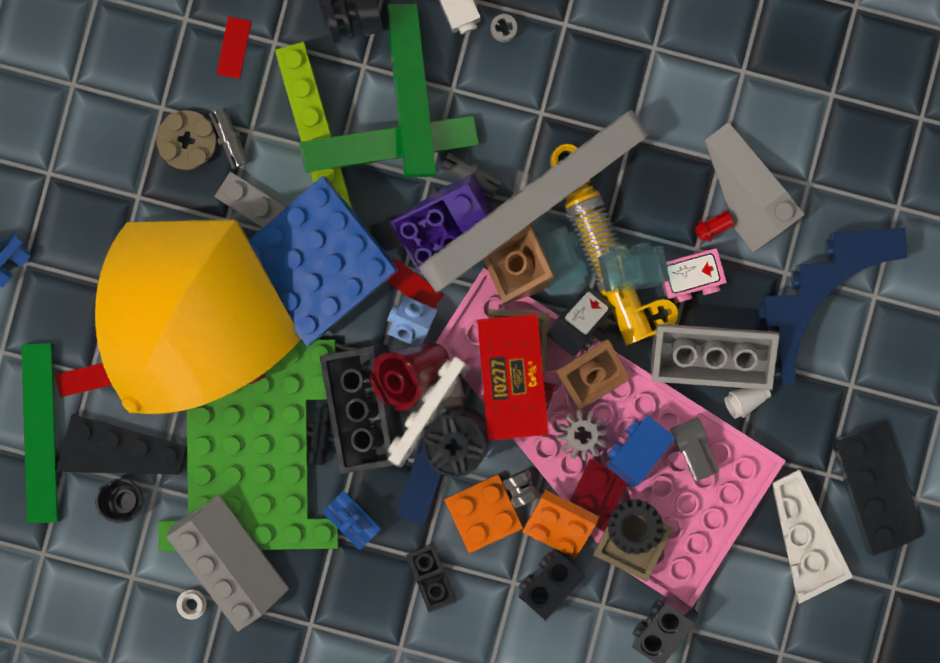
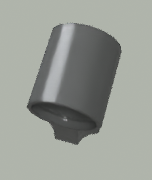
M698 416L670 428L671 434L676 437L674 439L680 453H683L695 481L705 479L719 472L707 444L708 437Z

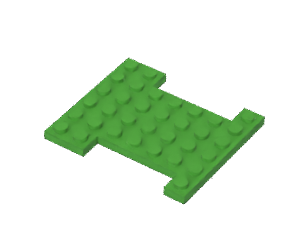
M300 340L290 352L265 372L266 377L254 384L248 383L215 401L187 410L188 514L217 494H220L261 550L338 549V528L328 518H308L307 400L327 399L319 356L336 353L335 340H317L311 346H306ZM179 520L158 521L159 551H176L166 536L170 526Z

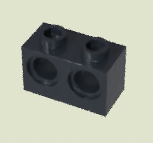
M558 550L554 554L549 551L538 563L541 569L535 576L527 575L518 586L521 590L518 594L519 598L545 621L585 577V574ZM557 564L565 565L568 569L567 576L562 580H556L551 576V570ZM536 587H544L548 591L547 598L542 602H536L531 598V592Z
M671 592L667 594L664 600L659 597L649 611L652 614L646 622L642 619L632 633L635 636L632 648L653 663H665L694 627L699 612ZM672 613L678 617V620H668L665 614ZM655 635L660 638L661 642H652L648 639V636Z

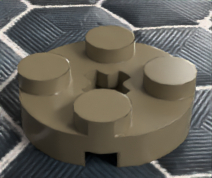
M183 110L169 114L161 123L157 132L156 143L160 156L169 165L179 170L191 171L203 166L213 157L217 147V135L212 124L203 115L194 111ZM189 132L190 137L195 139L194 145L189 144L188 148L184 149L182 148V143L179 142V137Z

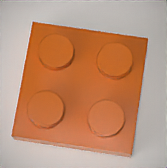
M498 474L444 499L469 554L523 529Z
M545 489L522 532L576 559L596 526L599 516Z

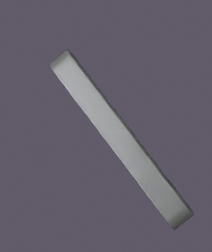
M631 109L431 256L418 268L434 290L438 292L646 138L649 133Z

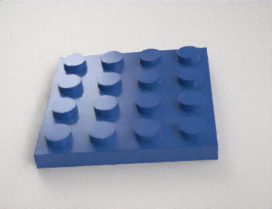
M326 176L320 177L248 240L293 321L295 332L306 346H311L399 271Z

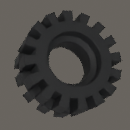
M629 499L619 503L610 513L607 523L608 534L618 549L627 554L640 555V553H647L658 545L657 542L663 535V523L660 513L651 504L640 499ZM632 515L643 517L647 523V530L640 538H630L624 532V522Z

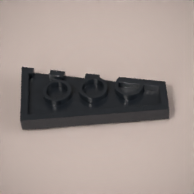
M72 414L56 472L179 475L187 451V445Z

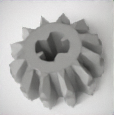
M579 409L576 411L577 421H574L570 414L565 415L570 426L559 423L558 428L567 431V434L557 435L556 437L558 441L568 440V443L561 447L563 452L574 447L570 458L575 459L578 451L581 450L582 460L586 461L588 460L587 450L590 449L594 456H598L599 452L594 445L606 446V442L599 440L598 436H605L608 434V431L606 429L597 431L596 429L604 422L602 418L597 419L592 424L594 412L589 411L586 420H583L582 410ZM582 426L585 431L590 432V438H585L587 442L583 444L579 439H574V432H579L577 428Z

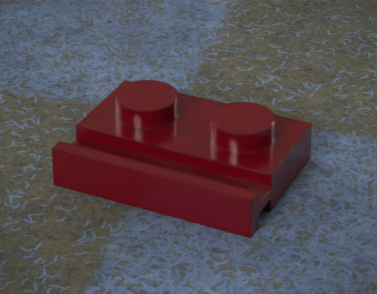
M589 458L570 502L599 516L595 527L605 531L610 513L615 509L627 482L604 464Z

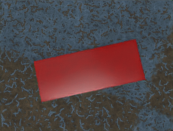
M228 17L217 75L240 79L251 21Z
M396 260L394 264L399 271L388 279L387 282L407 297L435 308L444 294L440 291L436 292L431 284Z
M103 363L55 374L60 397L112 385Z

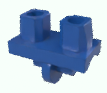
M14 231L0 246V287H4L13 276L11 272L2 266L10 257L21 267L31 256L30 252L22 244L21 237Z
M345 491L322 511L359 550L381 530Z

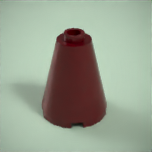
M430 343L381 354L372 363L374 371L370 374V381L374 392L384 404L390 403L397 407L395 410L410 409L420 401L427 389L440 377L438 373L444 363L449 360L448 353L440 344Z

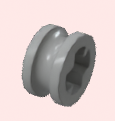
M500 14L492 20L491 34L497 41L508 42L515 37L517 23L511 15ZM505 20L506 25H512L513 29H509V35L503 36L501 31H496L495 27L500 25L498 22Z

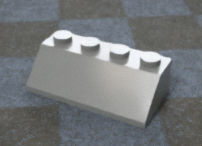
M657 324L653 339L650 367L652 382L772 390L779 332Z
M217 494L170 526L166 536L237 632L261 617L289 590L288 585L220 494Z

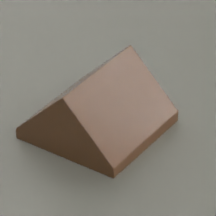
M531 223L483 258L503 304L542 292L555 277Z
M608 339L603 340L555 371L580 410L630 379Z

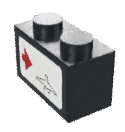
M587 285L559 316L546 335L571 356L575 357L581 349L587 352L598 339L594 335L596 332L600 335L605 332L612 323V320L608 317L615 307Z

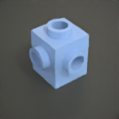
M404 296L400 306L394 304L387 321L392 324L388 335L413 346L422 345L437 310Z

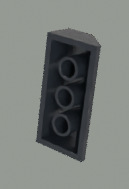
M388 344L319 356L340 474L396 465L388 460L391 455L388 449L397 436L402 438L404 435L400 411L395 410L397 407L390 403L384 404L374 392L370 381V374L374 371L372 363L381 354L389 352Z
M888 422L831 439V445L867 553L874 556L901 547L923 536L924 532Z

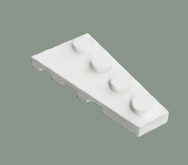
M454 357L452 362L447 360L438 373L441 379L435 387L431 385L422 397V401L425 402L419 412L413 411L406 421L407 431L402 438L397 436L389 447L388 452L391 455L388 460L400 467L404 465L425 434L423 428L425 425L430 426L439 415L442 408L439 405L442 399L446 401L448 398H451L457 389V377L460 373L466 376L471 369L470 366Z
M798 469L773 481L772 487L796 597L800 604L853 576L801 471Z

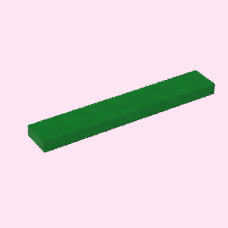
M388 4L386 16L404 178L434 177L436 175L417 4Z
M473 116L430 122L434 153L479 145ZM399 127L299 143L305 173L402 158Z
M53 344L21 345L27 523L59 522Z

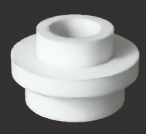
M186 590L177 599V610L186 619L193 620L199 618L204 614L207 607L205 596L198 590ZM188 599L196 600V609L192 610L187 607Z

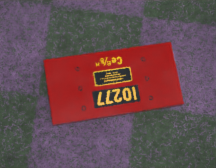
M537 314L478 319L477 326L488 441L549 435Z

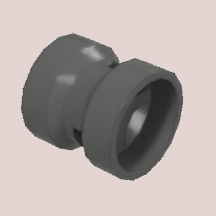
M529 469L502 481L505 489L510 491L512 495L511 502L514 508L521 507L541 497L538 488L534 487L531 482L532 475Z

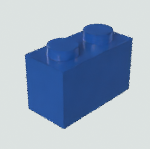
M648 415L641 420L635 418L625 431L629 436L622 444L617 441L607 454L611 459L605 466L633 488L643 481L676 438Z

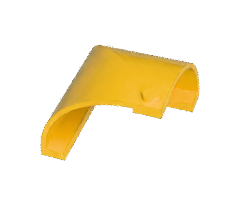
M236 220L127 222L116 236L107 253L97 287L95 305L96 335L99 352L108 378L120 397L123 407L129 413H173L215 401L261 376L290 352L301 339L295 332L293 321Z

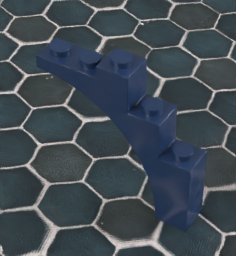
M905 228L830 233L829 239L825 240L826 257L831 258V262L799 264L795 266L796 271L791 272L792 289H797V295L762 297V303L757 305L758 320L763 321L764 327L775 326L776 332H779L778 362L775 364L774 380H779L780 386L795 385L796 359L801 338L811 316L824 298L841 282L865 268L881 262L907 258Z

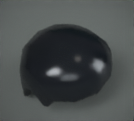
M116 478L98 489L95 504L98 513L107 521L122 524L132 521L142 512L145 498L141 488L132 480Z

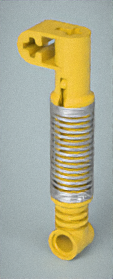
M564 144L556 148L550 158L551 168L558 163L560 153L566 152L571 154L577 148L570 144ZM589 179L565 197L566 202L564 206L569 217L577 215L571 218L570 221H575L572 226H577L574 231H579L576 236H581L578 241H583L580 246H585L582 251L587 250L584 255H589L586 260L592 261L588 265H593L590 270H595L592 275H597L594 280H599L596 285H598L601 295L605 296L608 302L615 307L613 315L625 344L629 345L656 332V329L651 330L643 309L648 308L650 315L657 314L659 312L657 307L659 306L661 310L667 309L668 315L665 316V322L662 319L653 320L655 328H657V324L674 325L678 319V310L674 303L665 299L641 305L634 288L636 280L631 272V267H626L629 262H624L627 258L622 257L625 254L620 252L623 248H618L621 243H616L619 238H614L617 233H612L615 228H610L613 223H608L611 218H606L609 213H603L607 208H601L604 206L601 195L593 186H588V183L591 182Z

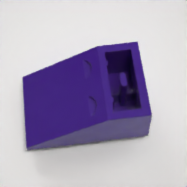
M472 173L445 186L392 219L390 224L416 270L420 273L421 271L418 267L423 262L490 214L493 209Z

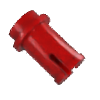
M724 210L705 222L702 220L698 221V225L694 229L702 243L705 241L710 243L714 236L729 228H733L735 225L727 210Z

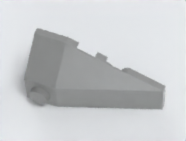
M729 122L704 140L723 191L725 203H727L734 222V229L752 253L804 216V213L785 188Z

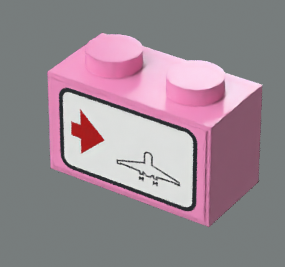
M717 248L657 265L666 300L674 298L675 303L692 299L691 293L699 290L703 291V295L721 291L720 285L727 283Z

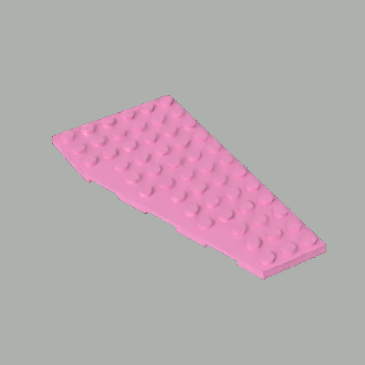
M485 268L482 269L436 343L445 348L451 362L456 357L471 367L466 376L461 375L484 404L477 320L488 319L489 309L549 313V331L559 318V315L529 296L503 304L489 271ZM547 337L543 379L545 382L555 385L547 410L549 435L513 438V440L560 497L570 501L589 458L604 465L608 463L611 459L607 456L608 452L617 441L622 444L629 436L625 431L635 418L641 420L648 415L669 433H671L670 428L697 416L700 419L708 437L707 444L719 472L705 479L695 481L683 453H680L673 440L643 481L634 488L627 483L619 499L621 502L629 499H640L648 502L660 513L662 522L674 528L648 581L636 578L665 597L671 592L690 607H693L786 460L664 382H652L650 373L617 352L616 354L630 379L582 409L583 420H586L589 411L594 412L592 424L599 418L603 419L602 425L596 429L597 431L602 429L608 431L607 435L598 436L599 440L606 442V446L601 447L595 444L594 447L598 450L599 455L594 456L589 449L587 450L588 460L586 461L582 460L581 450L578 451L575 459L570 458L574 447L569 448L565 452L561 450V447L568 443V440L558 441L556 436L566 435L567 431L558 428V425L562 423L568 427L570 426L565 417L567 414H570L574 421H577L576 411L579 409L555 371L586 351L581 349L573 357ZM596 340L595 343L591 346V348L596 346L600 342ZM583 426L577 428L579 432H574V439H579L582 444L586 443L587 440L585 438H590V432L585 431ZM594 527L590 535L598 543L604 531Z

